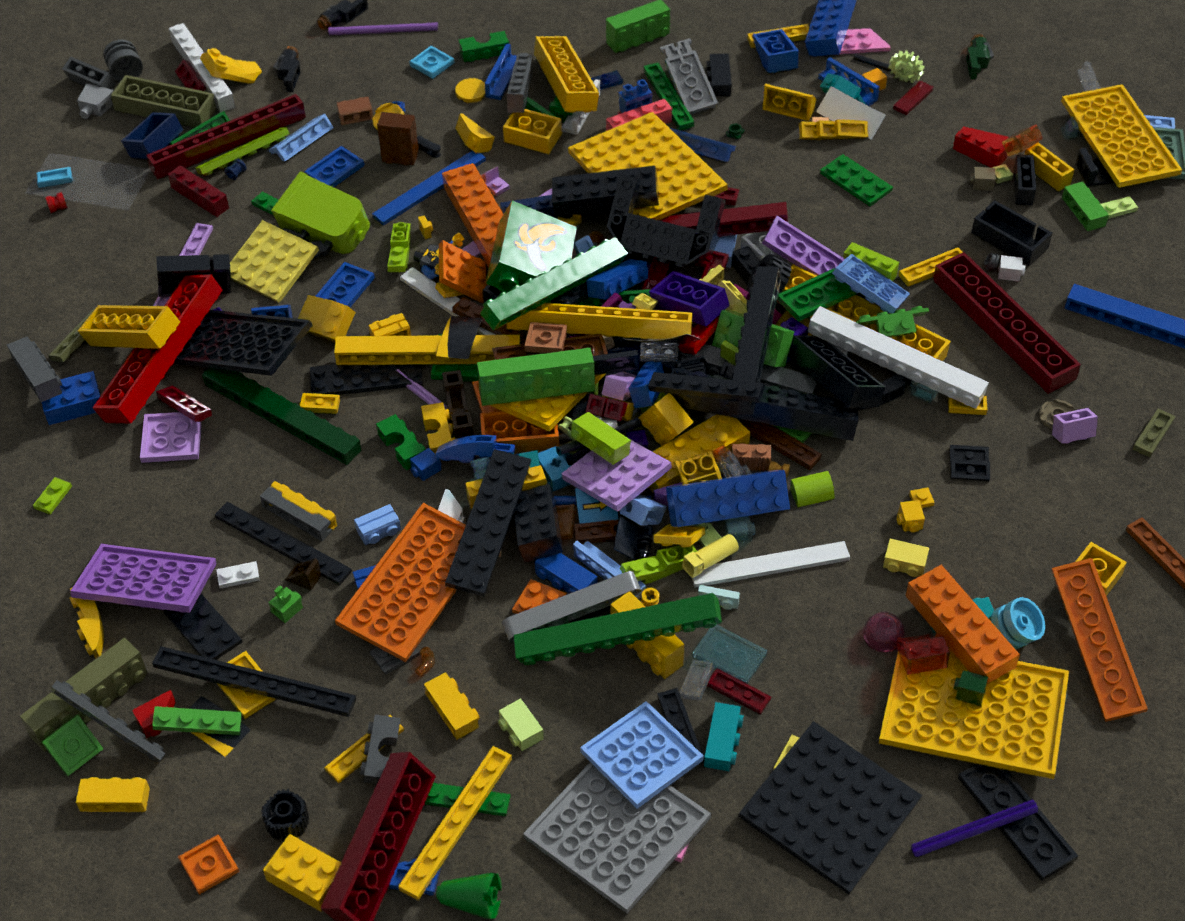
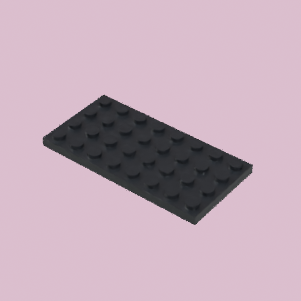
M210 310L192 334L191 339L187 341L182 352L174 360V364L272 376L313 325L310 320Z

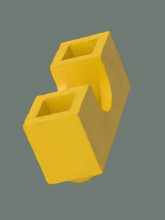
M443 402L421 406L425 431L437 430L435 433L427 434L428 446L434 453H436L439 446L455 440V437L451 438V434H453L452 423L448 424V420H450L449 410L444 408Z

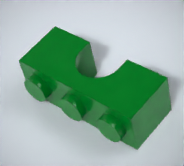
M505 31L490 33V40L486 43H479L474 37L459 39V50L463 61L473 62L479 59L499 56L505 45L509 44Z
M396 414L376 423L377 435L386 446L393 443H401L400 446L395 448L396 459L406 471L411 468L410 459L426 450L424 445L417 442L415 434L412 431L409 432L404 420H400Z

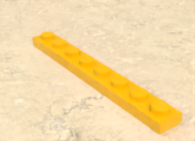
M494 746L491 748L398 886L401 892L416 900L420 899L511 762V754Z

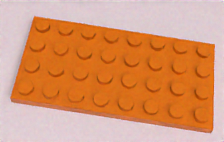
M422 503L336 618L335 624L406 662L457 591V589L445 586V582L466 524Z

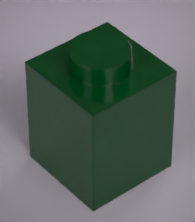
M963 670L961 678L956 677L953 690H957L956 699L981 706L988 677Z

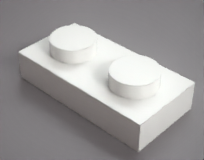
M256 561L216 569L219 588L260 580Z

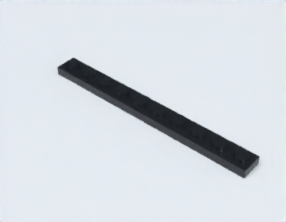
M163 646L160 647L152 662L154 668L346 717L350 716L357 700L356 695Z

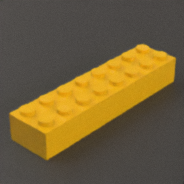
M536 36L534 55L564 111L574 113L575 111L587 113L597 111L599 91L566 36Z

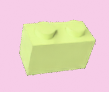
M521 698L499 710V726L503 731H508L510 734L509 739L514 747L518 746L523 751L544 739L542 727Z

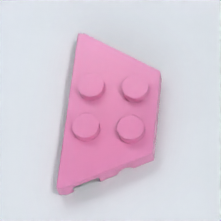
M871 28L847 29L840 54L890 51V45Z

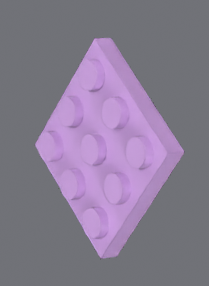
M180 412L144 414L140 452L141 463L199 459L202 422H194Z

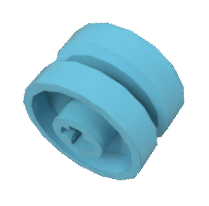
M1020 597L1014 599L1008 604L997 608L991 616V622L1016 650L1040 639L1045 632V621L1042 612L1028 598Z

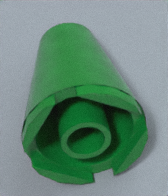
M491 872L446 880L437 887L436 897L443 905L485 919H495L501 900L497 901L498 891H502L501 879L499 874Z

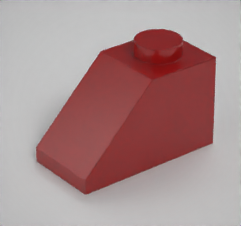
M171 690L132 710L135 720L146 738L157 736L162 732V730H152L155 706L174 708L176 702Z

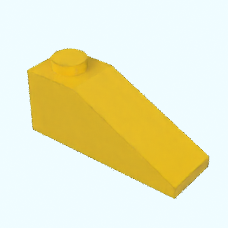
M461 113L456 124V130L464 144L476 153L490 151L495 136Z

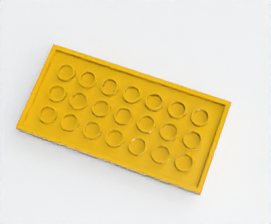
M1123 84L1062 96V104L1118 188L1181 175L1182 168Z

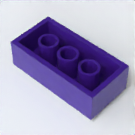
M674 271L649 291L650 296L658 300L655 309L693 313L692 322L705 327L721 314V310H725L730 306L725 288Z

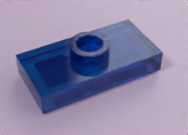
M617 70L591 78L593 83L595 79L600 80V90L623 84V79Z

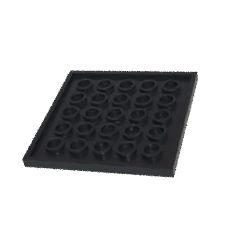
M813 721L739 812L738 817L847 894H850L917 805L922 795Z

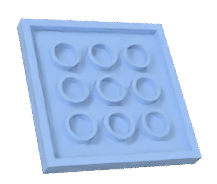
M647 701L580 747L581 753L636 809L703 761V755Z

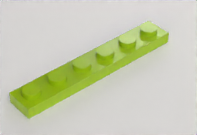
M281 127L197 166L195 169L198 174L207 176L212 174L214 169H222L228 166L227 163L234 162L235 159L241 160L243 159L242 156L246 154L252 155L256 153V149L261 147L264 149L271 146L273 141L279 142L284 140L285 136L290 133L287 128Z

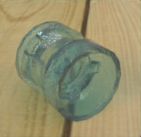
M489 457L470 461L471 467L474 468V480L484 478L490 461Z

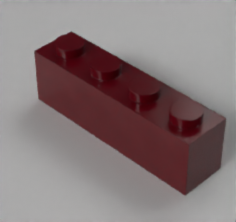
M181 165L168 174L172 189L215 217L220 216L229 209L226 194Z

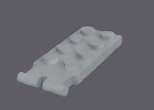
M691 39L676 42L677 47L673 43L659 47L660 52L666 56L665 64L677 93L690 115L718 107L717 99L698 55L690 47L692 45Z

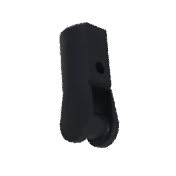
M422 136L417 137L418 149L433 158L441 156L439 152L441 150L440 145L432 143Z

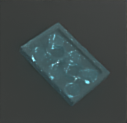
M716 624L715 627L707 631L693 651V657L748 684L767 656L768 650Z

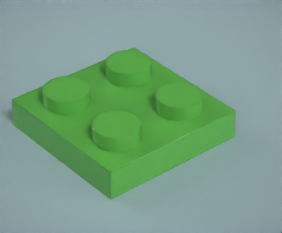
M75 715L41 741L67 776L103 750V747L79 715Z

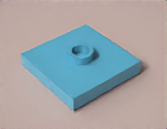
M433 46L428 47L409 61L411 67L432 79L455 63L454 58Z

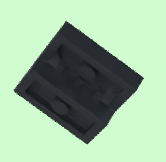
M950 445L951 479L990 481L989 447Z

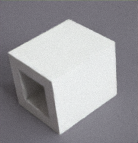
M1001 255L998 279L1020 281V277L1025 274V265H1022L1023 258Z

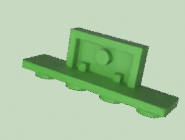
M917 306L911 308L910 311L899 309L892 314L881 312L873 317H870L869 314L859 317L856 323L861 325L876 323L878 333L887 337L913 334L916 332L913 317L925 315L929 312V308Z

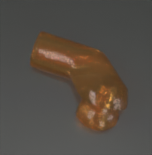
M423 647L420 650L422 664L414 670L420 677L424 676L435 665L434 652L429 647Z

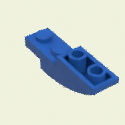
M496 435L466 436L439 446L435 453V458H440L443 461L459 460L462 463H469L474 461L476 455L481 458L491 457L494 449L514 454L515 445L496 443Z

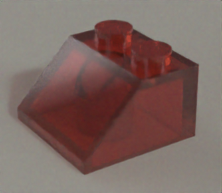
M930 633L895 639V644L907 675L948 668L950 651L943 635Z

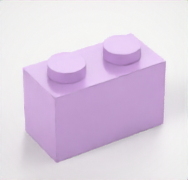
M1088 408L1056 414L1053 419L1052 435L1062 444L1095 437L1098 416Z

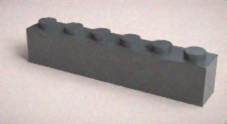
M520 53L516 56L507 92V112L524 113L533 75V55Z
M26 336L7 344L13 361L40 402L62 394L60 386L63 385L59 376L51 368L50 363L46 360L44 354L41 353L39 347L37 348L35 341L31 342Z

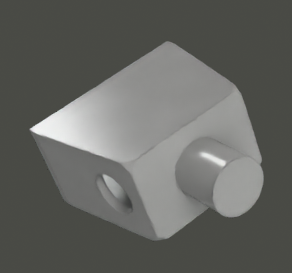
M87 83L78 98L80 116L88 119L91 114L101 116L113 106L111 94L114 90Z

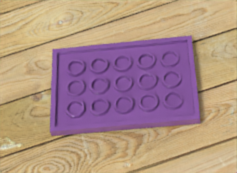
M101 544L71 589V597L190 613L216 566V558Z

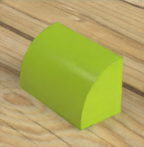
M828 471L791 479L790 491L797 507L835 499L834 487Z

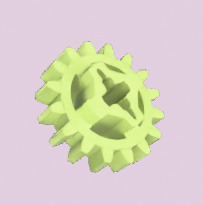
M907 50L905 53L899 51L898 54H894L889 62V68L892 69L890 73L895 74L894 78L898 77L901 81L905 80V82L910 81L914 83L915 80H919L924 72L923 60H918L919 56H913L914 52L908 54Z

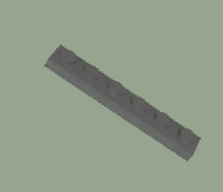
M57 680L51 687L53 694L154 762L159 764L163 759L165 753L159 744L155 742L151 744L145 740L144 734L138 730L133 732L127 728L128 724L120 718L114 719L109 715L110 712L100 705L96 707L90 703L92 700L82 693L80 695L73 691L74 688L67 682L63 681L61 683Z

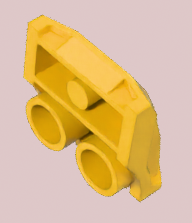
M712 451L673 462L676 465L682 485L722 478Z

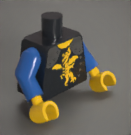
M457 233L449 243L456 247H461L464 237ZM428 245L424 253L416 251L413 260L420 263V271L428 279H439V245Z

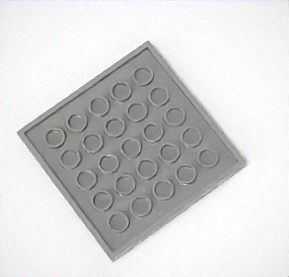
M590 762L523 833L524 839L625 913H628L710 820L711 813L670 785L636 809Z

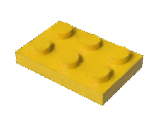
M247 651L227 662L262 671ZM217 684L235 708L242 712L241 715L244 719L276 700L275 698Z

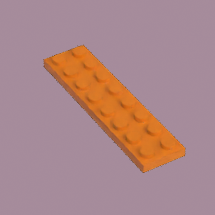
M1089 558L1052 568L1054 580L1105 722L1147 712V705L1093 559Z

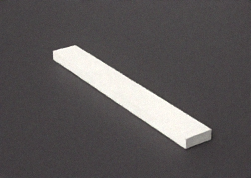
M413 267L400 276L402 282L449 314L459 316L452 312V307L460 300L458 297L444 298L435 289L436 283ZM480 326L477 330V333L480 335H495Z
M845 541L714 564L703 570L700 575L692 578L694 588H697L700 585L708 586L850 560V555Z

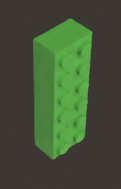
M590 348L477 362L482 406L595 391L594 359Z

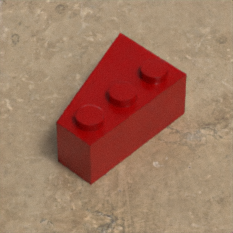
M963 127L955 135L953 149L992 168L1001 165L1013 153L1016 138Z

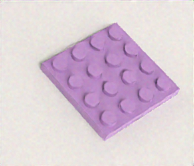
M631 440L629 455L616 464L612 465L591 450L562 473V479L618 512L668 472L672 465L670 461Z

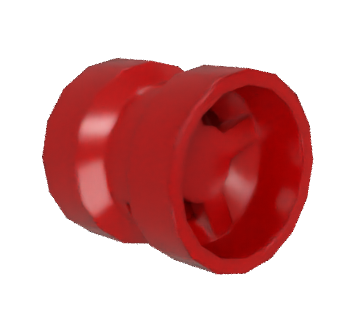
M62 192L57 193L55 197H45L50 213L56 212L57 209L63 210L67 208Z

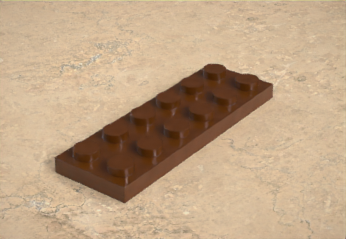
M602 333L565 338L563 351L590 348L592 356L608 354ZM525 344L492 348L494 360L545 354L525 352Z

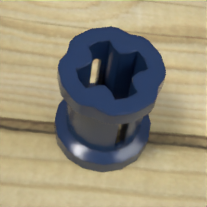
M235 159L230 167L225 168L224 172L227 177L236 180L241 172L247 170V167L242 160Z

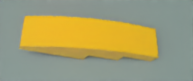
M837 119L835 121L819 120L818 122L801 121L799 123L800 139L807 140L868 138L867 121Z

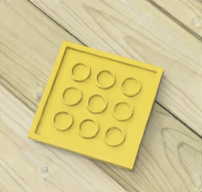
M262 220L230 262L231 280L279 303L319 249L316 245Z

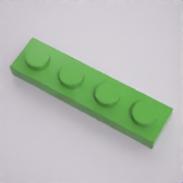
M155 706L152 730L240 735L242 712Z

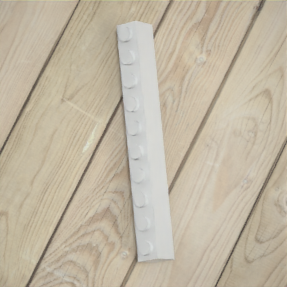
M821 306L810 319L808 333L962 402L967 406L976 409L986 393L989 382Z

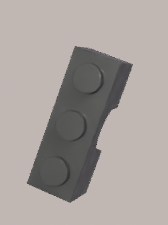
M375 714L374 722H369L368 734L371 735L370 742L366 741L364 754L368 755L367 762H362L360 775H364V783L377 785L389 759L379 753V749L385 745H397L401 718Z

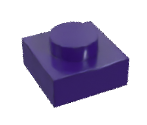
M645 430L626 432L627 438L648 449Z

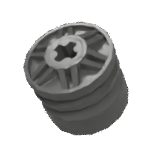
M115 40L104 49V61L115 81L121 82L125 75L139 78L143 71V64L135 46L130 41Z

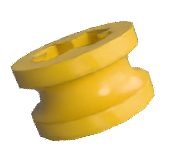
M647 588L642 591L641 601L645 606L648 607L659 603V592L656 589ZM647 595L649 597L650 595H654V599L651 598V600H647Z

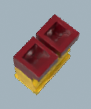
M590 394L586 412L618 421L631 420L634 411L633 403Z

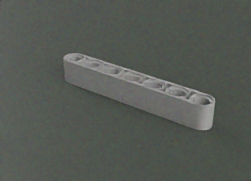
M628 571L510 616L502 621V625L508 641L514 642L515 634L564 624L610 606V604L628 591L636 596L641 592V588L634 572Z

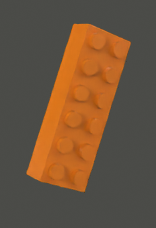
M942 565L908 582L907 599L969 672L987 676L988 684L1016 668L1020 654Z

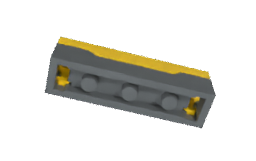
M274 481L260 495L262 507L320 541H323L337 527L336 516L332 511L323 509L316 502L309 501L300 493H295L285 484L281 485Z

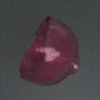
M879 612L868 618L863 629L865 643L877 652H893L897 650L901 640L904 639L902 621L890 612Z

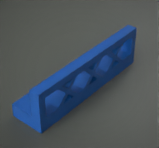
M511 44L505 45L485 82V96L488 98L501 100L510 84L516 55H511Z
M831 57L827 59L826 70L818 75V79L823 81L827 73L842 76L861 89L860 95L867 106H871L878 100L880 86ZM843 72L848 75L849 79L845 77ZM868 87H870V88H872V89L874 90L873 93L870 92V90H869Z
M671 129L687 146L700 155L728 162L731 151H734L736 146Z

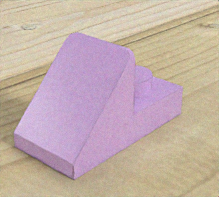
M498 167L481 175L490 192L496 197L510 189L509 185L499 177Z

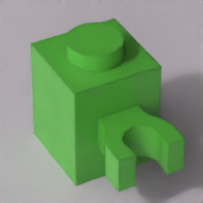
M280 585L274 590L276 596L269 601L271 613L286 623L303 608L302 597L298 592H292L287 587L283 589Z

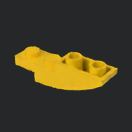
M70 597L69 599L74 609L78 607L80 610L77 612L80 619L77 623L80 629L76 631L81 641L86 640L87 644L84 646L88 655H94L96 659L102 654L104 643L103 623L94 600Z

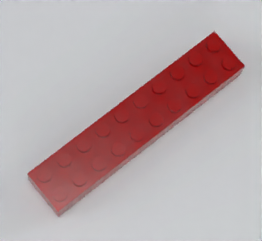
M186 275L164 305L168 306L180 321L176 331L169 336L166 344L160 349H133L93 406L95 412L105 423L131 424L136 419L137 414L145 406L150 395L155 391L159 382L164 378L168 369L173 365L174 360L182 352L183 347L191 339L192 334L201 324V321L222 292V288L212 275Z

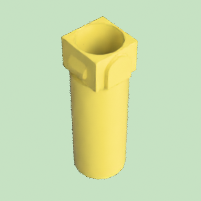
M727 534L702 549L685 555L682 568L694 578L700 575L703 570L739 550L738 542L734 536Z

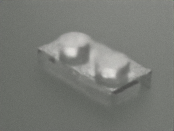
M641 342L640 361L678 362V343Z
M693 660L679 692L681 698L701 701L714 669L712 662Z

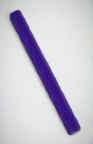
M1034 800L1027 801L911 845L912 852L915 857L924 855L1037 813L1038 807Z

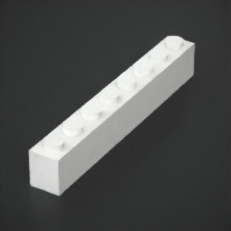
M184 23L170 27L169 32L172 43L183 59L189 61L206 86L205 91L214 94L216 107L220 113L235 108L232 92L222 78L211 76L200 60L204 52Z

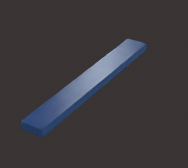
M472 150L372 213V217L384 226L444 188L443 172L472 163L477 167L486 161V157Z

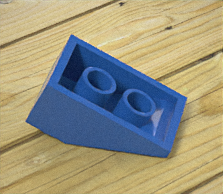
M783 29L752 34L762 66L767 73L798 68L799 50Z

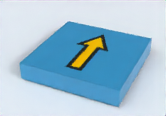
M575 489L579 524L619 519L617 511L582 490Z

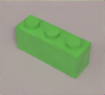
M1083 182L1064 187L1062 199L1087 231L1106 226L1109 218L1108 212L1101 206L1099 200L1094 197L1090 189Z

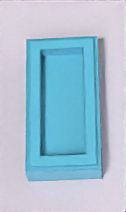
M71 167L37 172L39 188L73 182Z

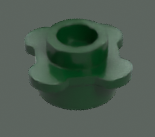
M734 123L729 126L726 136L740 139L741 134L745 130L740 124Z

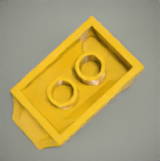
M215 48L207 49V52L202 53L200 60L212 77L252 84L262 73L256 62L234 60L221 55L220 51Z

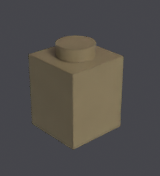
M974 167L973 174L970 173L969 184H972L973 190L993 191L995 168Z

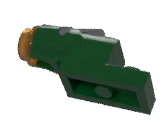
M982 34L974 35L970 42L971 47L967 49L966 62L970 79H977L981 68H987L990 60L994 58L990 45Z

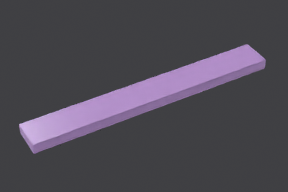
M196 223L179 256L200 255L213 230V226ZM158 295L153 306H164L170 297H159Z

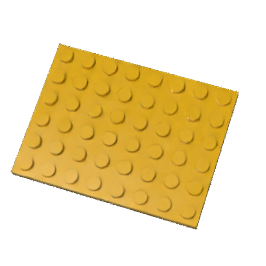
M653 112L568 147V153L587 173L646 166L656 167L659 205L634 208L633 214L661 220L703 201L705 195L715 196L728 190V184Z
M900 639L879 744L1050 779L1055 778L1069 676L1068 670L1018 661L1015 669L987 684L982 704L979 706L956 699L957 690H953L956 677L961 678L962 671H968V669L949 647Z

